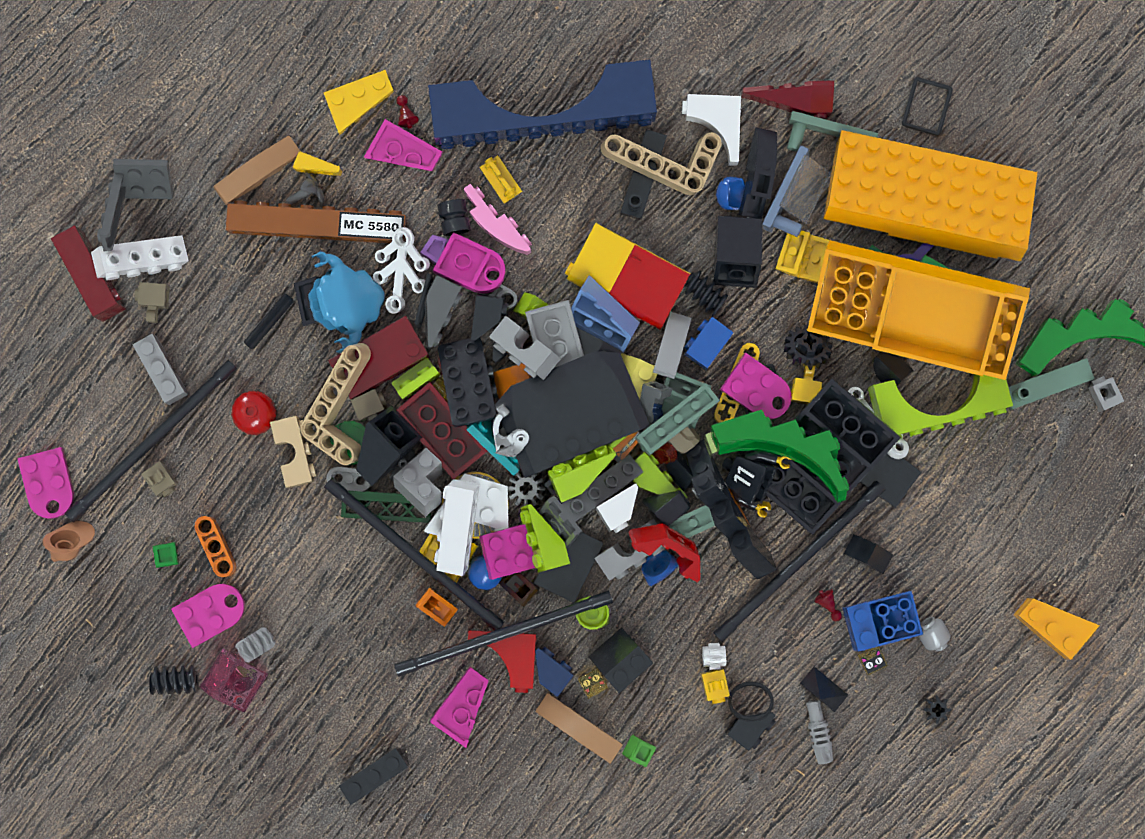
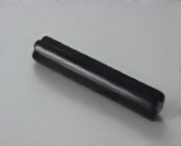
M286 293L283 294L244 340L245 345L252 350L255 349L294 302L293 298Z

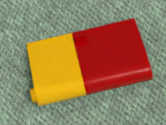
M595 223L575 263L571 262L565 272L568 275L567 280L579 287L583 286L590 275L631 315L661 330L691 274L598 223Z

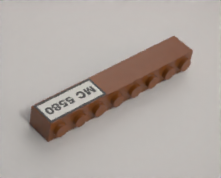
M238 200L234 201V204H227L226 231L229 234L390 244L394 232L398 228L407 226L406 215H402L401 211L390 210L389 214L380 213V210L367 209V212H358L357 208L349 207L345 208L344 211L336 210L332 206L314 209L312 205H300V208H291L292 205L286 203H279L278 207L269 206V203L256 202V205H247L246 201ZM403 235L402 238H403V241L405 242L406 237H405V235Z

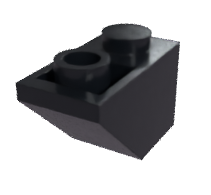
M764 712L743 714V716L755 717ZM770 712L768 716L758 721H744L736 718L726 734L746 750L756 749L762 741L761 734L764 730L769 731L776 722L773 719L776 715Z

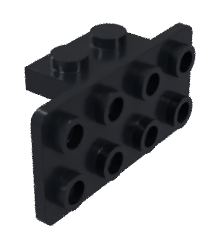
M469 338L439 345L438 353L453 426L460 427L495 419L497 415L495 398H498L496 385L491 384L490 378H494L492 365H487L481 338L477 340Z

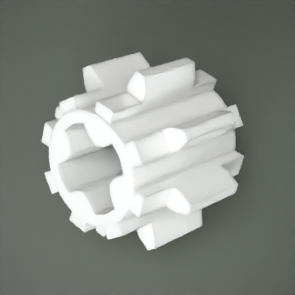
M708 643V646L703 647V667H709V670H720V666H726L725 646H720L719 643Z

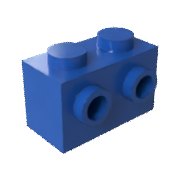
M713 317L709 321L705 319L697 329L701 333L696 339L691 337L684 347L687 349L685 356L705 370L708 369L734 333Z

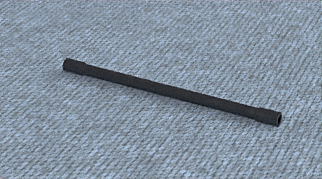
M228 359L214 372L211 378L110 473L67 510L65 515L73 523L77 521L101 495L219 384L229 378L237 370L236 366Z
M332 477L326 483L324 488L346 504L469 607L494 631L501 628L505 621L481 604L446 573L436 571L437 566L352 496L338 481Z
M876 480L856 502L731 618L713 632L721 642L728 638L748 616L886 489Z
M608 590L577 603L432 653L396 663L394 666L398 677L415 672L420 668L579 613L612 604L613 600Z

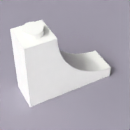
M688 94L686 101H682V114H686V121L702 124L719 135L727 153L728 166H737L739 162L741 96Z

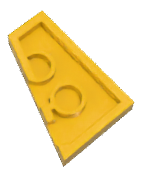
M386 70L324 92L339 135L394 91Z

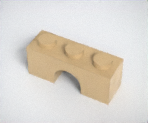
M297 416L270 422L275 444H292L296 452L295 458L291 463L281 465L286 488L314 482L313 477L317 476L314 463L310 464L308 455H311L309 442H305L301 434L300 427L303 420H299Z

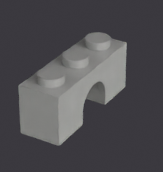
M505 316L489 336L495 342L493 347L502 354L507 351L510 354L508 358L518 366L521 363L525 365L524 371L533 378L538 375L544 380L560 361V358L537 339L532 346L523 349V344L530 335Z
M150 334L132 344L164 403L171 405L189 395L179 375L171 367L167 359L168 355L157 336Z
M652 519L642 527L656 525L657 523ZM616 543L595 557V560L610 581L614 577L619 580L629 573L627 569L632 565L635 568L641 566L647 561L645 557L648 555L636 550L634 553H627ZM661 545L653 553V556H656L657 554L665 550V548Z

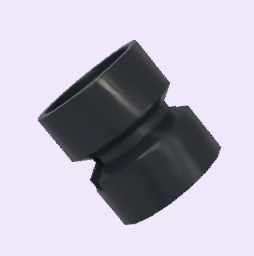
M465 199L448 200L437 205L439 217L444 219L441 222L443 236H451L453 232L460 235L471 231L469 218L464 216L467 212Z

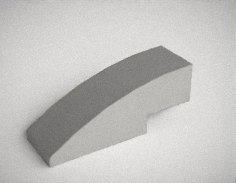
M670 311L653 373L675 378L691 317Z

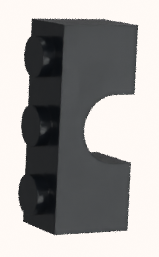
M397 746L365 769L342 782L339 788L350 805H352L407 769L410 764Z

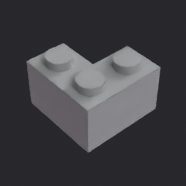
M425 448L393 476L394 487L425 517L442 503L441 491L432 483L442 474V462Z

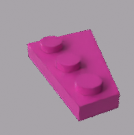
M385 119L364 158L433 172L443 152Z
M469 666L430 719V722L466 748L489 680Z

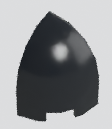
M881 353L873 361L874 372L881 383L895 380L896 386H898L913 371L904 360L891 353Z
M679 451L668 452L666 466L669 475L685 491L692 486L690 483L692 482L691 479L694 478L686 453L681 454Z

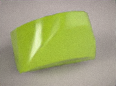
M591 596L584 597V598H582V599L576 601L575 603H577V602H579V601H582V600H585V599H588V598L591 597ZM607 605L575 615L578 622L584 628L590 630L603 628L609 624L610 620Z

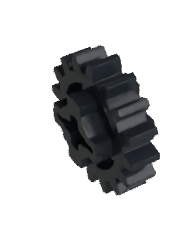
M804 325L802 330L798 326L795 328V331L790 330L788 337L785 338L783 351L787 353V359H793L792 365L799 363L800 369L808 366V369L812 370L814 365L819 369L822 363L827 364L828 358L831 357L833 345L829 342V336L807 331V325Z

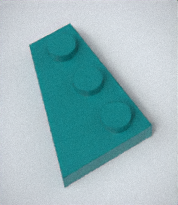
M491 420L467 426L466 430L513 476L520 471V465L516 456L508 457L495 453L496 446Z

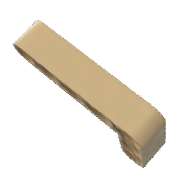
M712 132L700 138L687 168L618 135L607 137L601 144V152L605 157L683 194L694 195L704 187L721 147V138ZM706 139L712 141L713 149H709L706 147ZM608 142H614L617 145V151H611L608 148ZM628 151L636 153V161L629 159ZM697 159H701L705 163L704 169H700L697 166ZM649 160L657 164L656 170H651L648 167ZM671 169L676 172V180L669 178L668 170ZM688 179H693L696 182V189H691L688 186Z
M364 343L350 345L344 349L300 427L304 438L342 465H349L358 461L361 445L332 425L370 359L371 351ZM355 349L359 353L358 359L355 357ZM345 368L348 371V378L344 374ZM334 387H335V388L337 389V391H338V395H337V396H336V395L334 394V392H333V388H334ZM323 405L327 409V414L323 411ZM313 424L316 426V432L313 431ZM330 436L334 440V445L330 442ZM348 449H349V450L351 451V453H352V457H351V458H350V457L348 456V454H347V450H348Z

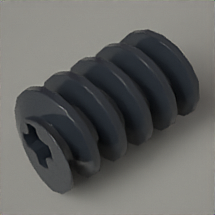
M701 270L695 273L692 272L684 287H687L685 295L693 293L692 301L700 298L698 306L702 307L706 304L705 312L708 313L713 310L711 316L713 317L726 303L728 294L720 296L721 288L713 290L715 282L707 285L708 276L700 279Z
M182 665L180 672L177 671L176 666L172 667L171 672H168L167 666L163 667L162 672H159L158 666H155L153 673L150 674L149 690L151 695H154L156 690L159 695H162L165 689L168 694H172L174 689L177 694H181L183 688L186 694L191 693L192 688L195 693H198L199 679L194 665L190 666L189 671H186L185 665Z

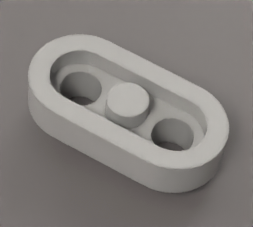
M334 467L327 474V482L332 477L335 479L337 474H341L343 479L339 483L350 491H366L371 486L366 480L363 485H358L357 479L362 476L354 468Z

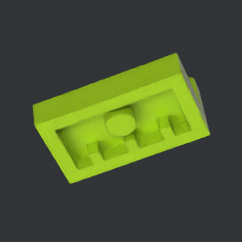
M425 358L394 380L392 385L405 401L429 382L439 377L440 374L430 360Z

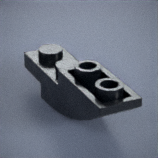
M755 127L745 171L749 172L738 215L762 219L766 199L771 198L777 162V132Z

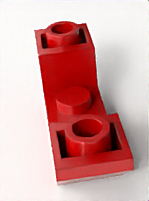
M663 523L631 529L628 532L632 541L631 545L638 552L642 551L650 556L661 545L666 549L676 551L679 555L676 561L680 568V574L684 578H690L697 583L700 581V555L694 541Z

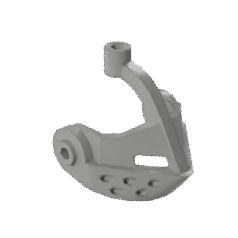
M502 404L497 408L499 413L493 422L495 453L515 457L528 443L529 434L523 429H516L507 436L504 427L499 430L500 421L509 413V410Z

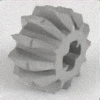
M517 472L518 481L514 478L509 479L511 483L515 484V487L508 486V491L516 492L511 494L509 498L514 499L518 496L519 498L515 503L517 506H519L522 500H524V506L528 505V500H531L533 506L537 505L534 497L536 496L540 500L543 499V496L537 493V491H545V487H537L538 484L543 482V479L540 478L534 481L537 474L532 475L531 478H522L521 474ZM524 483H530L529 487L531 485L533 487V490L529 491L528 495H523V491L520 492V487H523Z
M262 627L239 641L235 647L244 662H250L273 648L275 641L271 632L267 628Z

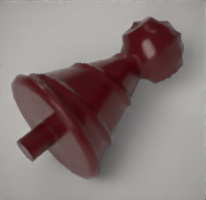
M400 95L396 99L397 104L401 106L398 126L412 128L419 121V118L406 105L408 98L405 95Z
M832 589L825 592L820 590V595L815 598L814 602L831 612L830 617L833 621H840L842 613L835 609L834 591Z

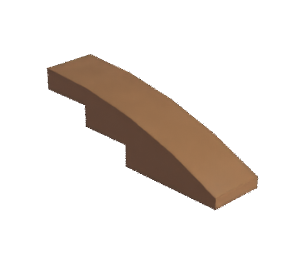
M287 136L214 185L213 188L227 205L260 186L265 179L281 171L283 166L296 159L300 149L291 137Z
M549 693L546 694L535 711L610 764L623 746L618 740Z

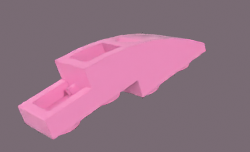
M469 184L464 188V193L475 206L470 211V216L488 235L514 251L526 255L531 253L529 247L532 245L525 234L521 236L516 230L518 225L511 216L507 218L503 214L497 219L498 213L491 204L488 206L482 200L485 196L478 187L473 188Z

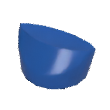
M663 550L656 556L652 554L646 558L647 561L642 564V572L648 586H653L669 576L678 567V563L673 555Z

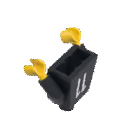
M750 451L745 455H738L735 459L730 456L723 461L722 467L729 471L726 485L731 488V493L736 503L752 511L757 510V514L762 518L766 517L767 512L761 508L771 510V504L763 500L777 471L778 466L775 464L779 463L781 468L788 469L790 465L784 464L782 460L790 458L778 457L777 454L766 451Z

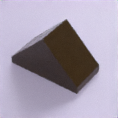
M520 572L504 576L499 582L523 607L538 591Z

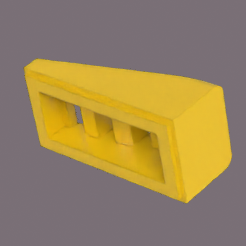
M301 151L298 152L293 165V169L297 172L341 176L342 174L339 166Z

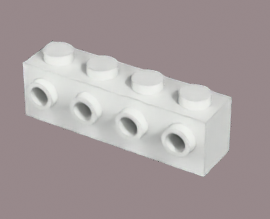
M183 236L114 244L112 251H103V247L99 246L91 252L97 278L106 277V280H114L119 278V275L126 274L127 277H135L140 275V272L147 271L148 274H156L161 272V269H168L170 272L182 269V265L189 261Z
M453 479L448 486H445L443 491V499H446L445 507H442L440 513V520L443 521V524L437 536L440 547L437 549L434 559L437 563L436 571L463 576L468 570L480 484Z

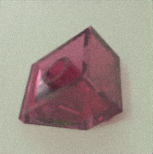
M223 648L201 683L200 688L213 699L245 713L268 673L250 662H244L240 656Z

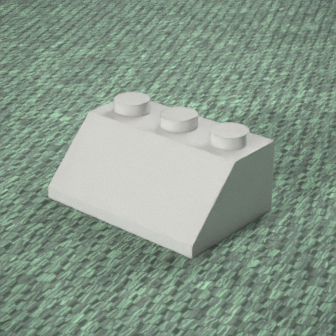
M637 484L632 485L596 507L597 513L609 532L614 530L617 533L629 526L627 521L631 519L638 491Z

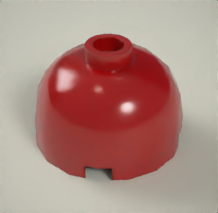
M260 391L242 393L235 399L231 412L236 427L248 435L266 433L271 427L270 422L276 420L277 414L273 400Z

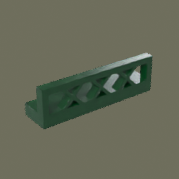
M348 490L358 501H369L364 505L366 507L372 502H379L384 510L376 516L381 520L429 523L431 521V512L426 518H417L411 512L415 506L412 505L408 508L405 504L411 503L402 494ZM342 502L341 518L362 519L356 513H346L347 505ZM382 502H387V503H391V504H389V505L386 507ZM395 503H401L406 509L400 517L394 516L389 511V508ZM387 511L390 516H383L382 514ZM407 513H410V515H411L412 517H404V516H405Z

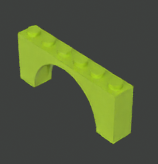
M973 374L972 388L966 401L953 413L943 416L925 414L912 407L900 394L895 380L868 387L874 414L901 436L900 439H902L901 434L909 433L911 437L922 434V429L929 427L931 431L943 429V424L949 422L952 423V426L965 423V418L972 417L973 421L986 418L985 413L993 412L994 416L1007 413L1006 408L1013 406L1007 380L987 375L979 376Z

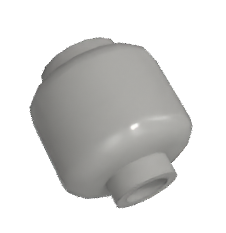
M929 617L920 623L923 635L918 637L927 650H936L938 652L948 646L947 643L951 635L942 619Z

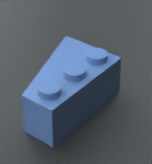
M590 275L581 287L571 307L577 328L605 341L622 352L625 351L640 323Z

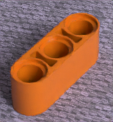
M208 516L198 518L194 526L213 571L219 577L232 576L236 571V562L217 521ZM205 520L210 521L212 525L211 530L207 533L203 532L201 528ZM215 540L219 541L221 549L217 553L212 552L210 548L211 543ZM223 561H227L230 564V570L225 574L219 568Z

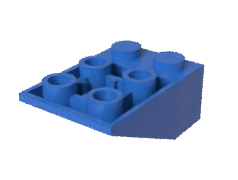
M912 591L842 607L853 651L859 652L923 635Z

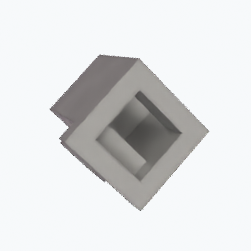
M1102 376L1093 380V386L1088 388L1097 405L1098 412L1124 402L1113 377L1105 379ZM1101 389L1105 390V397H1102L1100 392Z

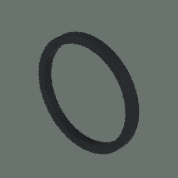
M749 681L740 683L732 689L728 697V705L730 711L737 718L744 721H758L770 714L773 709L774 698L771 691L765 685ZM746 686L759 687L769 695L770 706L759 716H743L732 706V697L735 692Z

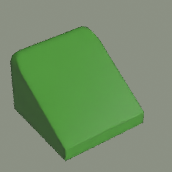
M632 735L622 754L628 759L647 767L656 747Z

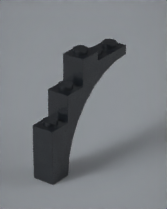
M704 439L699 441L692 449L686 452L694 477L691 480L696 495L710 509L715 526L727 537L733 556L758 580L777 570L772 554L752 530L735 503L718 470L708 443Z

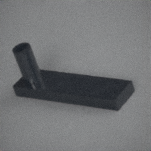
M646 129L641 146L661 155L667 135ZM652 160L648 161V167L651 170H656L657 164ZM633 170L620 214L642 220L654 179Z

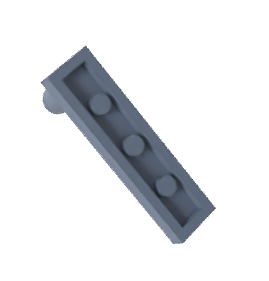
M800 146L763 221L764 230L772 233L775 227L795 237L799 236L803 225L780 214L810 155L808 148Z

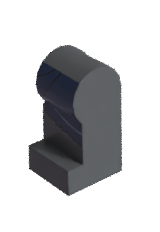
M656 381L644 383L640 396V402L650 425L663 416L664 398L670 397L672 392L671 387Z

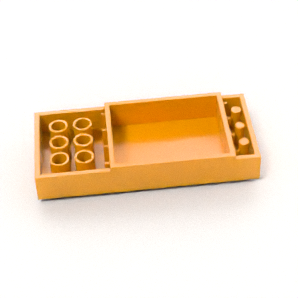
M841 130L836 144L823 219L886 232L889 236L996 259L1002 257L1021 261L1028 249L1037 172Z
M830 240L825 251L807 331L979 376L987 375L1006 380L1029 299L1030 288Z

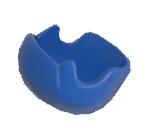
M726 177L719 183L716 197L717 202L723 209H740L745 189L744 180L737 177Z
M480 554L474 557L469 563L467 576L470 582L478 589H492L501 581L502 577L493 580L489 579L484 555Z

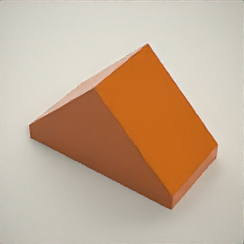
M429 588L415 605L444 627L458 610L432 588Z

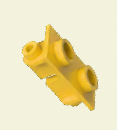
M498 155L494 158H488L485 164L480 167L504 204L522 192Z

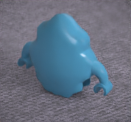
M320 251L312 255V257L320 259V263L314 266L318 268L329 263L331 268L324 276L315 280L313 288L308 294V299L315 321L319 322L327 330L336 329L345 335H349L348 339L342 337L334 341V343L339 342L342 344V349L336 351L337 353H342L347 346L358 344L366 323L377 320L380 314V307L385 299V292L366 271H354L346 266L339 257Z

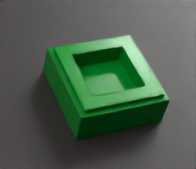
M176 542L152 546L156 568L179 564Z

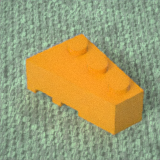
M1027 598L1014 613V616L1064 659L1072 660L1100 626L1033 598Z

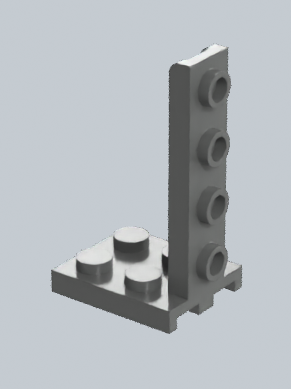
M114 159L113 181L109 182V197L105 198L106 211L101 215L102 228H99L97 233L98 242H102L103 251L113 250L125 198H173L174 193L168 160Z
M629 454L596 478L582 494L566 500L562 504L555 496H552L543 505L539 514L560 536L567 549L582 532L576 522L638 478L643 471Z

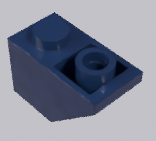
M545 646L543 649L538 647L535 653L539 683L558 697L574 676L571 673L573 668L563 660L558 663L553 659L555 654Z

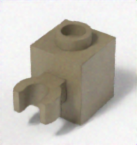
M139 282V288L135 289V301H138L139 306L147 308L146 321L148 323H158V308L168 309L170 287L167 284Z
M375 389L350 400L361 422L367 419L372 420L385 410L384 406L387 405L382 392L378 394Z
M161 461L141 473L154 494L159 497L162 495L164 498L175 491L174 487L178 485V482L165 463Z

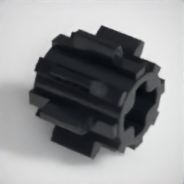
M934 695L932 701L925 699L927 705L921 708V710L927 712L926 720L933 718L936 724L939 723L940 718L948 720L946 713L951 711V709L945 706L948 701L947 699L939 700L937 695ZM936 704L941 707V711H937V715L932 712V708H935Z

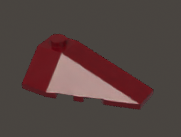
M834 81L804 82L805 85L796 87L792 83L781 85L778 89H774V86L771 85L746 87L742 89L741 97L788 112L795 111L827 119L833 110L835 84Z

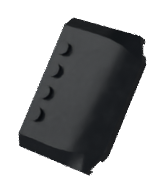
M594 351L553 368L544 380L536 375L535 378L531 377L510 386L495 404L496 410L502 404L509 410L508 415L501 420L507 436L516 429H523L529 434L528 443L516 455L525 478L650 426L620 353Z

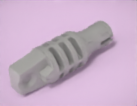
M821 701L807 702L806 705L810 719L808 729H811L809 734L812 736L810 739L814 743L812 748L814 749L818 764L830 763L833 761L832 741L829 740L831 735L828 734L830 732L829 728H827L828 722L824 720Z

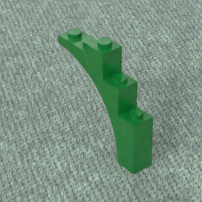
M1122 299L1110 301L1099 319L1096 318L1097 314L1086 308L1084 310L1082 308L1078 310L1066 328L1063 327L1064 324L1058 319L1048 318L1043 321L1016 362V365L1032 376L1039 375L1049 361L1061 351L1089 339H1121L1145 347L1144 325L1136 319H1129L1134 311Z
M763 410L711 425V438L719 455L735 451L755 450L788 457L816 474L829 488L837 503L846 500L849 484L845 477L842 478L839 472L840 465L837 460L838 450H840L838 439L836 437L833 438L830 430L806 437L803 427H799L796 420L772 427L770 418L765 417Z

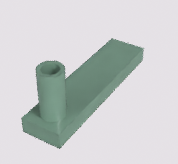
M792 111L788 124L793 126L787 149L798 152L802 145L805 129L836 137L840 136L841 130L876 138L878 133Z
M1087 358L1008 387L1013 406L1009 407L1010 410L1095 379Z
M705 383L636 436L635 439L640 444L641 450L650 456L715 406L720 400Z
M705 505L679 517L668 527L689 538L715 526L710 509Z

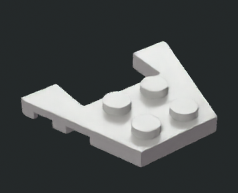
M464 473L459 479L460 481L480 484L475 522L495 528L494 532L508 528V486ZM445 501L426 525L424 532L438 536L439 529L442 528L443 521L440 520V513L442 507H445Z

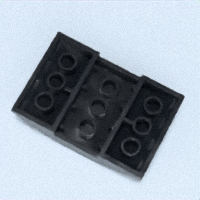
M833 378L825 384L794 419L799 427H803L806 437L830 430L833 438L836 437L840 445V450H838L837 460L840 465L839 472L842 478L845 477L849 484L846 497L901 438L899 434ZM784 458L782 462L790 465V468L783 469L779 463L775 464L778 468L766 495L813 535L839 507L842 501L837 503L823 481L804 465L792 459Z

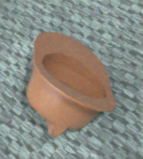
M84 521L70 522L45 535L43 546L51 554L53 562L73 560L78 555L80 548L93 540L95 529L91 524Z

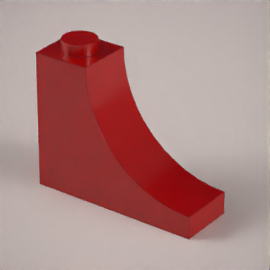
M469 630L468 640L492 631ZM521 633L487 645L503 659L510 676V688H515V692L528 693V689H533L536 634Z

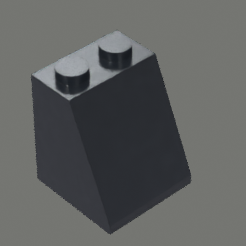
M718 216L713 282H715V285L757 288L762 265V219Z
M392 405L370 420L365 427L356 471L371 486L394 470L399 461L403 460L423 438Z
M622 627L588 656L618 693L623 691L653 664L650 658Z

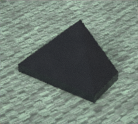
M815 666L812 667L800 682L803 687L833 712L848 697L845 691Z

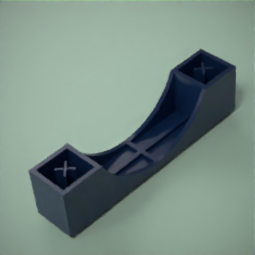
M650 59L606 64L601 79L585 99L568 110L548 116H524L506 111L486 98L473 80L428 85L436 146L441 147V149H452L454 145L463 144L464 147L475 146L476 142L495 144L498 143V140L502 139L514 142L519 141L520 137L529 136V139H539L545 134L557 137L564 135V132L573 131V134H582L587 129H594L599 132L608 130V127L616 126L617 129H625L630 127V124L649 126L651 122H655L657 114Z

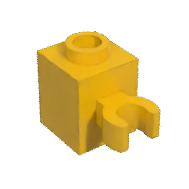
M815 365L812 367V370L805 366L803 379H793L791 390L792 402L808 404L822 389V382L813 381Z
M724 669L700 673L706 700H712V704L726 701L725 697L730 696Z

